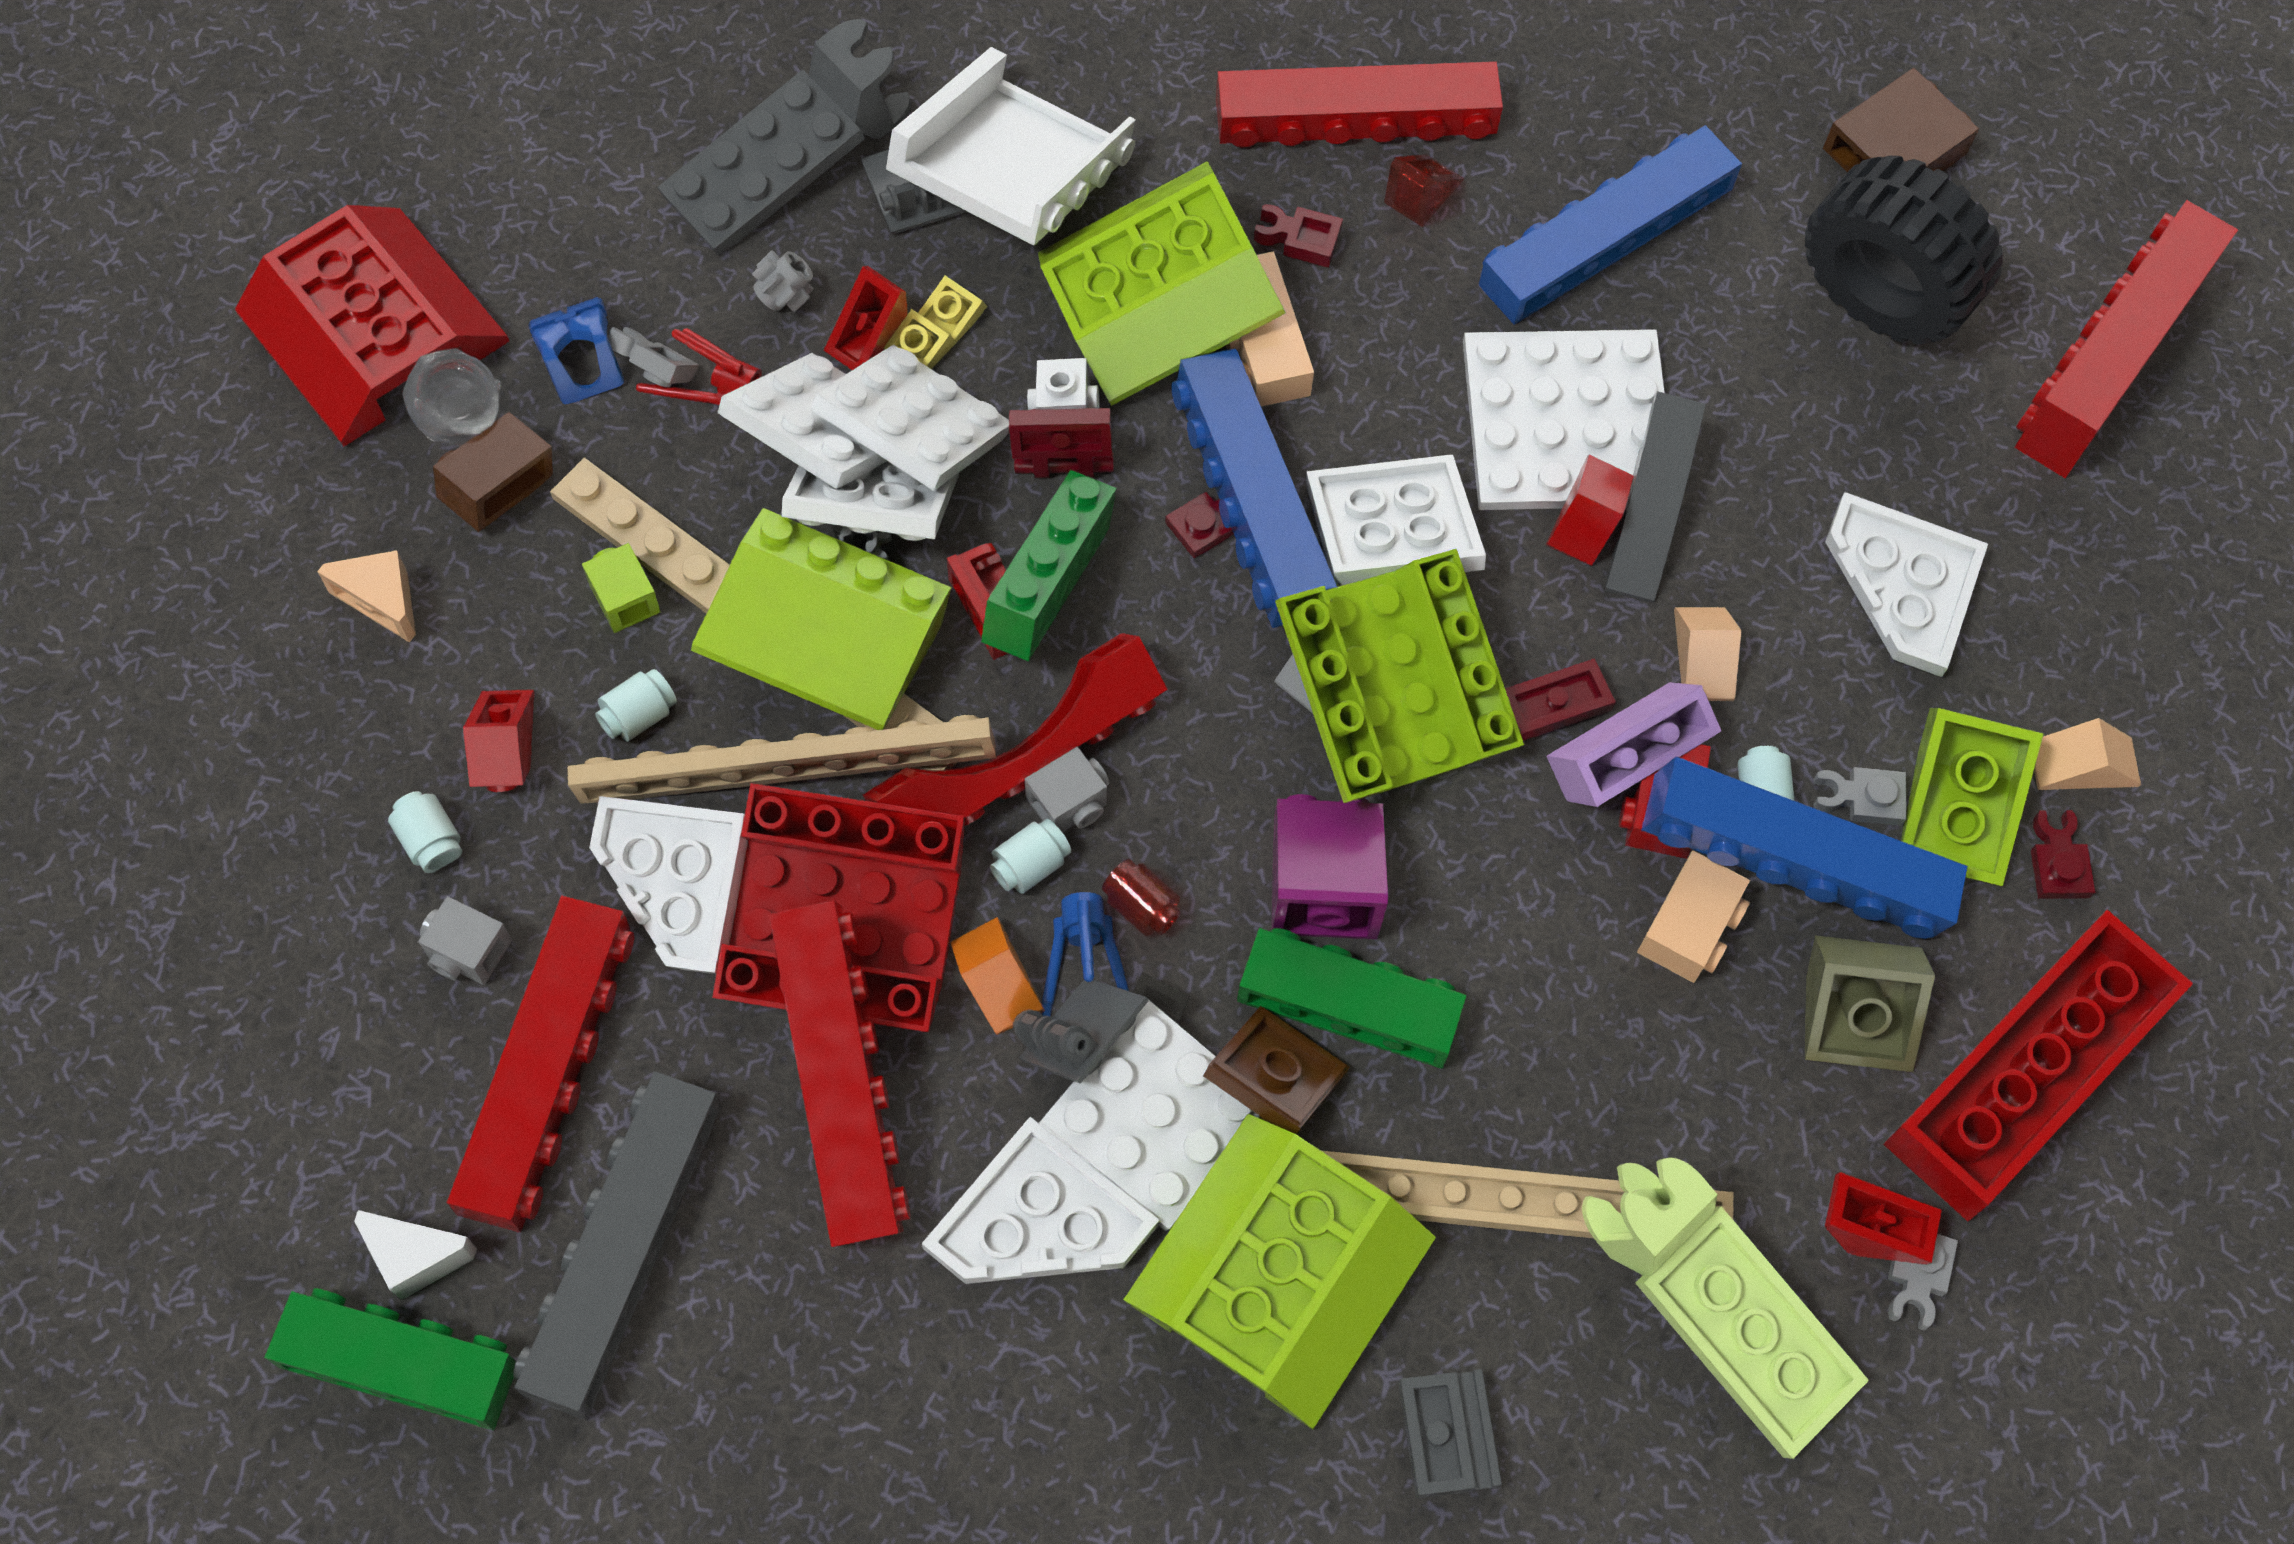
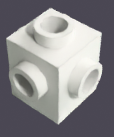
M1086 358L1037 361L1036 389H1028V410L1100 408L1098 385H1090Z

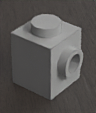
M1076 747L1025 778V798L1042 821L1045 819L1051 820L1061 832L1066 831L1075 824L1081 829L1094 823L1103 814V807L1106 806L1109 779L1096 759L1092 758L1088 761L1080 749Z
M447 896L440 908L432 910L425 918L420 929L421 938L418 941L429 958L427 965L440 975L456 980L458 975L462 974L485 985L511 944L512 938L503 923Z

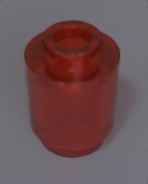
M1131 859L1124 860L1110 873L1102 885L1101 890L1108 896L1107 903L1145 937L1151 935L1154 931L1159 935H1163L1175 924L1181 915V911L1177 908L1181 897L1143 863L1136 865Z

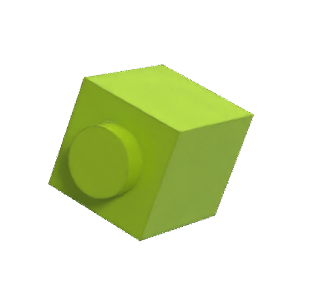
M629 543L618 548L604 549L595 554L591 560L582 563L589 586L614 633L661 612L654 589Z

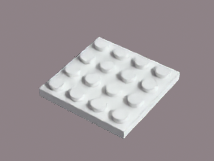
M1657 330L1464 333L1463 350L1479 510L1563 508L1583 463L1589 454L1633 475L1638 452L1643 444L1652 401L1657 391L1665 393Z

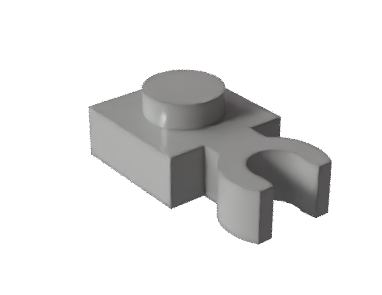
M612 327L608 336L612 350L630 357L629 362L644 369L643 376L657 385L671 387V384L690 382L698 369L699 364L660 342L652 343L642 334L631 328L624 327L622 332Z
M1854 767L1850 772V780H1845L1840 774L1831 770L1819 771L1814 777V784L1827 785L1834 791V797H1817L1814 802V808L1828 813L1836 811L1841 806L1850 807V821L1902 826L1906 821V772Z
M1937 1234L1932 1263L1927 1265L1891 1261L1888 1280L1903 1284V1289L1889 1304L1888 1315L1890 1320H1899L1903 1313L1904 1304L1910 1303L1915 1305L1920 1311L1918 1329L1925 1331L1932 1325L1936 1311L1934 1303L1929 1296L1932 1293L1942 1297L1947 1293L1958 1240Z

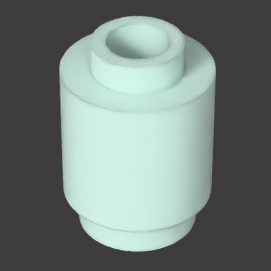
M652 669L646 674L643 672L636 673L598 698L601 710L596 712L595 715L609 737L614 739L620 735L624 741L628 742L669 715V708L677 703V699L665 678L657 670Z
M1758 746L1748 750L1747 755L1738 760L1740 781L1795 801L1791 760L1787 754L1779 752V749L1774 746Z
M415 791L404 795L394 803V811L390 814L388 823L414 865L421 866L425 873H433L461 856L462 849L459 846L461 837L436 795H422L421 792Z
M1045 819L1039 824L1032 822L992 851L995 862L990 865V869L995 879L1006 891L1015 888L1019 893L1024 894L1064 865L1063 858L1071 853V848L1064 834L1051 820Z

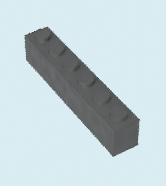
M655 1071L648 1086L641 1085L636 1091L630 1107V1116L634 1118L626 1136L619 1135L611 1147L607 1160V1167L611 1168L603 1188L596 1187L588 1199L584 1212V1218L588 1222L580 1240L573 1239L564 1253L561 1271L565 1272L558 1290L556 1293L549 1292L541 1305L537 1318V1324L541 1325L539 1333L532 1347L527 1345L523 1348L515 1364L513 1378L517 1379L514 1388L524 1398L586 1421L588 1420L722 1108L715 1092Z

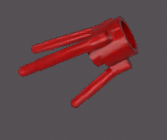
M688 328L683 329V331L674 329L671 333L674 339L716 363L711 376V385L717 387L718 393L678 387H663L647 383H638L636 390L658 396L710 403L719 406L723 395L761 378L762 371L755 366L736 359Z

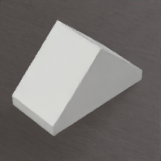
M359 1210L354 1220L389 1290L401 1301L474 1260L477 1248L466 1236Z

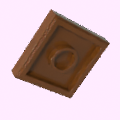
M1260 1006L1211 1061L1203 1077L1267 1122L1298 1135L1340 1084L1350 1067Z

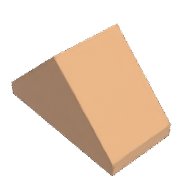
M397 550L325 563L317 571L330 594L406 641L410 642L414 638L416 632L408 572Z
M1675 607L1674 614L1681 683L1702 685L1708 701H1734L1741 641L1740 627L1725 607Z
M2100 718L2043 736L2034 768L2038 790L2140 787L2141 785L2132 738Z

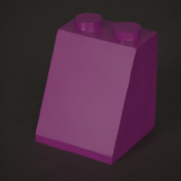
M1296 794L1289 796L1287 799H1277L1274 814L1271 930L1274 928L1285 929L1298 936L1377 940L1388 905L1383 804L1370 803L1365 798L1343 803L1342 799L1339 801H1318L1316 797L1306 794Z

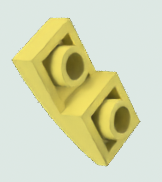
M945 275L920 311L917 313L911 309L884 349L894 344L898 348L913 353L918 361L932 369L974 325L987 308V305Z

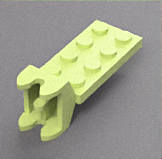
M1663 1158L1656 1162L1658 1178L1649 1169L1636 1163H1625L1617 1166L1620 1187L1625 1192L1620 1202L1621 1213L1609 1201L1586 1196L1582 1204V1214L1589 1232L1611 1259L1643 1275L1635 1282L1636 1285L1781 1456L1794 1459L1869 1381L1868 1378L1723 1207H1715L1718 1194L1696 1169L1680 1159Z

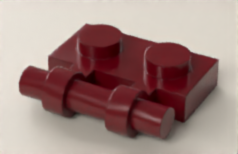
M1110 408L1009 410V433L1015 474H1034L1035 478H1050V473H1069L1070 470L1093 478L1095 472H1114Z

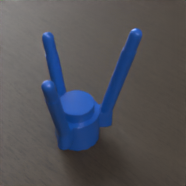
M1079 892L1065 896L1061 901L1062 916L1053 919L1054 939L1042 998V1005L1045 1009L1041 1013L1042 1016H1051L1066 938H1068V942L1071 945L1080 946L1083 978L1086 982H1092L1094 979L1093 945L1100 942L1101 936L1117 988L1129 991L1113 935L1112 917L1104 915L1103 898L1096 893Z

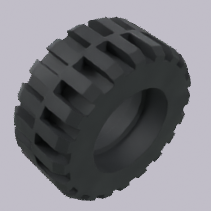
M1880 156L1863 160L1860 164L1854 165L1808 219L1805 229L1806 258L1809 266L1815 268L1814 277L1819 285L1826 287L1829 291L1828 297L1836 305L1841 304L1848 311L1847 315L1857 322L1861 320L1869 325V330L1879 335L1883 333L1891 335L1892 340L1902 343L1912 340L1913 344H1926L1951 337L1954 332L1961 328L1990 293L2001 276L2003 250L2002 245H1999L2000 235L1996 226L1990 225L1988 222L1989 213L1982 204L1977 205L1970 198L1972 193L1962 184L1958 187L1949 180L1950 175L1940 169L1933 171L1926 168L1925 162L1916 159L1906 162L1902 156Z

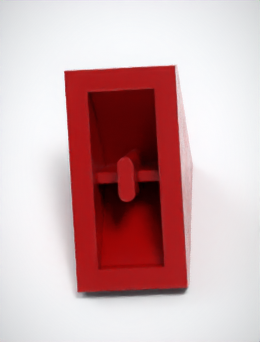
M863 266L823 351L851 370L884 351L885 345L908 315L906 292L871 267Z
M1590 454L1587 455L1545 545L1592 566L1624 514L1634 475Z
M1839 1172L1835 1174L1825 1228L1849 1254L1859 1257L1927 1265L1932 1263L1942 1210Z

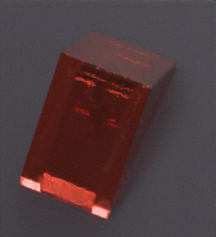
M1427 154L1395 157L1390 166L1384 203L1423 227L1461 184L1464 178Z

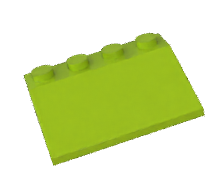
M763 508L742 539L697 632L691 651L871 728L884 730L943 623L951 587Z

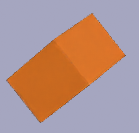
M998 917L950 942L960 974L996 1035L1013 1028L1015 1017L1025 1010L1031 1009L1039 1013L1045 1011Z

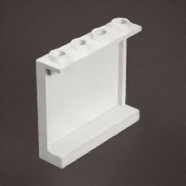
M990 47L892 129L886 170L1034 246L1049 231L1054 233L1060 227L1064 217L1072 209H1080L1088 194L1095 187H1103L1111 172L1118 165L1125 166L1135 148V140L1131 139L1136 119L1128 117L1110 134L1003 80L1007 55Z

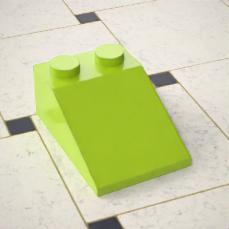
M1930 708L1918 751L1901 841L1966 865L1967 878L2003 886L2043 733L1941 708Z

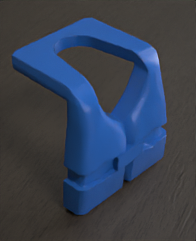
M596 297L567 307L566 314L559 310L533 319L528 324L533 340L542 355L563 404L586 399L619 387L624 383L623 374L608 340L607 312L601 298ZM573 340H588L595 344L600 375L590 385L576 383L558 358L561 350Z

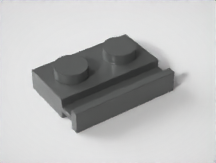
M1482 1369L1465 1373L1452 1372L1400 1379L1398 1387L1416 1499L1473 1492L1474 1490L1489 1488L1498 1489L1502 1483Z

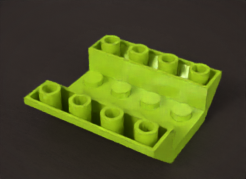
M1208 162L1197 166L1038 252L1040 267L1058 305L1111 406L1178 371L1181 359L1210 354L1286 314Z
M1457 548L1413 560L1389 573L1326 590L1325 586H1321L1275 600L1343 803L1383 793L1524 745Z
M1247 1114L1123 1300L1168 1332L1175 1331L1265 1393V1398L1313 1430L1436 1237L1391 1196L1298 1135Z

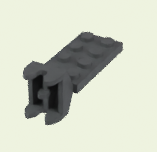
M853 19L843 22L814 43L809 75L802 69L657 187L661 195L718 256L741 241L865 139L864 135L880 139L891 132L909 114L911 99L908 92L891 94L884 100L880 90L883 80L890 73L894 65L895 56L892 48L873 49L861 58L853 56L854 50L864 42L868 30L867 22L864 20Z

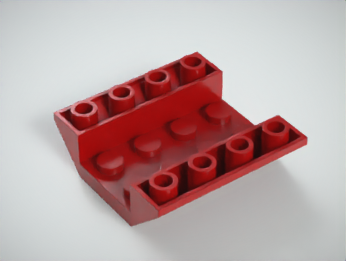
M346 205L265 254L235 308L237 315L343 447L386 420L377 402L378 398L455 350L466 365L470 367L510 342L507 334L400 208Z
M750 783L741 837L748 841L730 945H721L712 998L787 1010L769 914L835 900L842 905L843 913L852 912L856 926L858 944L850 945L849 947L853 967L862 966L866 978L868 998L860 1000L864 1022L872 1020L873 1024L929 1032L942 987L961 878L965 817Z

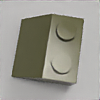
M1815 935L1806 976L1805 1060L1913 1072L1935 979V974L1923 949L1920 947Z

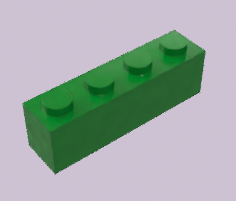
M1070 470L988 598L982 643L1023 660H1030L1103 541L1110 527L1117 488Z
M1259 928L1237 996V1002L1257 1009L1262 1006L1272 1014L1443 1069L1466 999L1465 994L1456 992L1455 987L1446 981L1435 978H1428L1422 981L1404 975V971L1396 965L1387 962H1374L1370 964L1354 959L1349 951L1341 947L1324 945L1320 948L1302 942L1297 934L1280 928H1274L1271 931Z
M313 1288L311 1296L291 1291L264 1357L276 1367L492 1431L495 1430L513 1381V1372L516 1361L508 1353H505L508 1347L507 1344L482 1335H475L472 1343L452 1337L454 1332L452 1328L426 1319H421L418 1327L398 1322L399 1313L375 1304H367L364 1312L345 1307L346 1298L319 1288Z

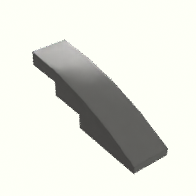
M1657 391L1652 401L1643 444L1638 452L1633 473L1634 478L1624 514L1620 519L1604 591L1654 603L1681 508L1706 404Z

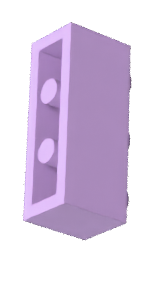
M1669 682L1546 757L1568 802L1598 807L1664 767L1675 756H1682L1720 733L1721 728L1702 685Z

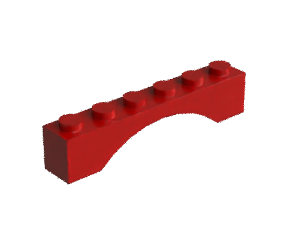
M1121 633L1079 659L1071 683L1055 710L1034 733L1013 749L989 761L960 769L925 770L906 767L863 794V797L869 802L964 816V826L979 819L985 813L983 807L996 798L1007 799L1025 789V778L1085 742L1090 745L1105 739L1114 731L1112 725L1127 715L1133 718L1149 711L1156 705L1154 698L1168 689L1140 636Z

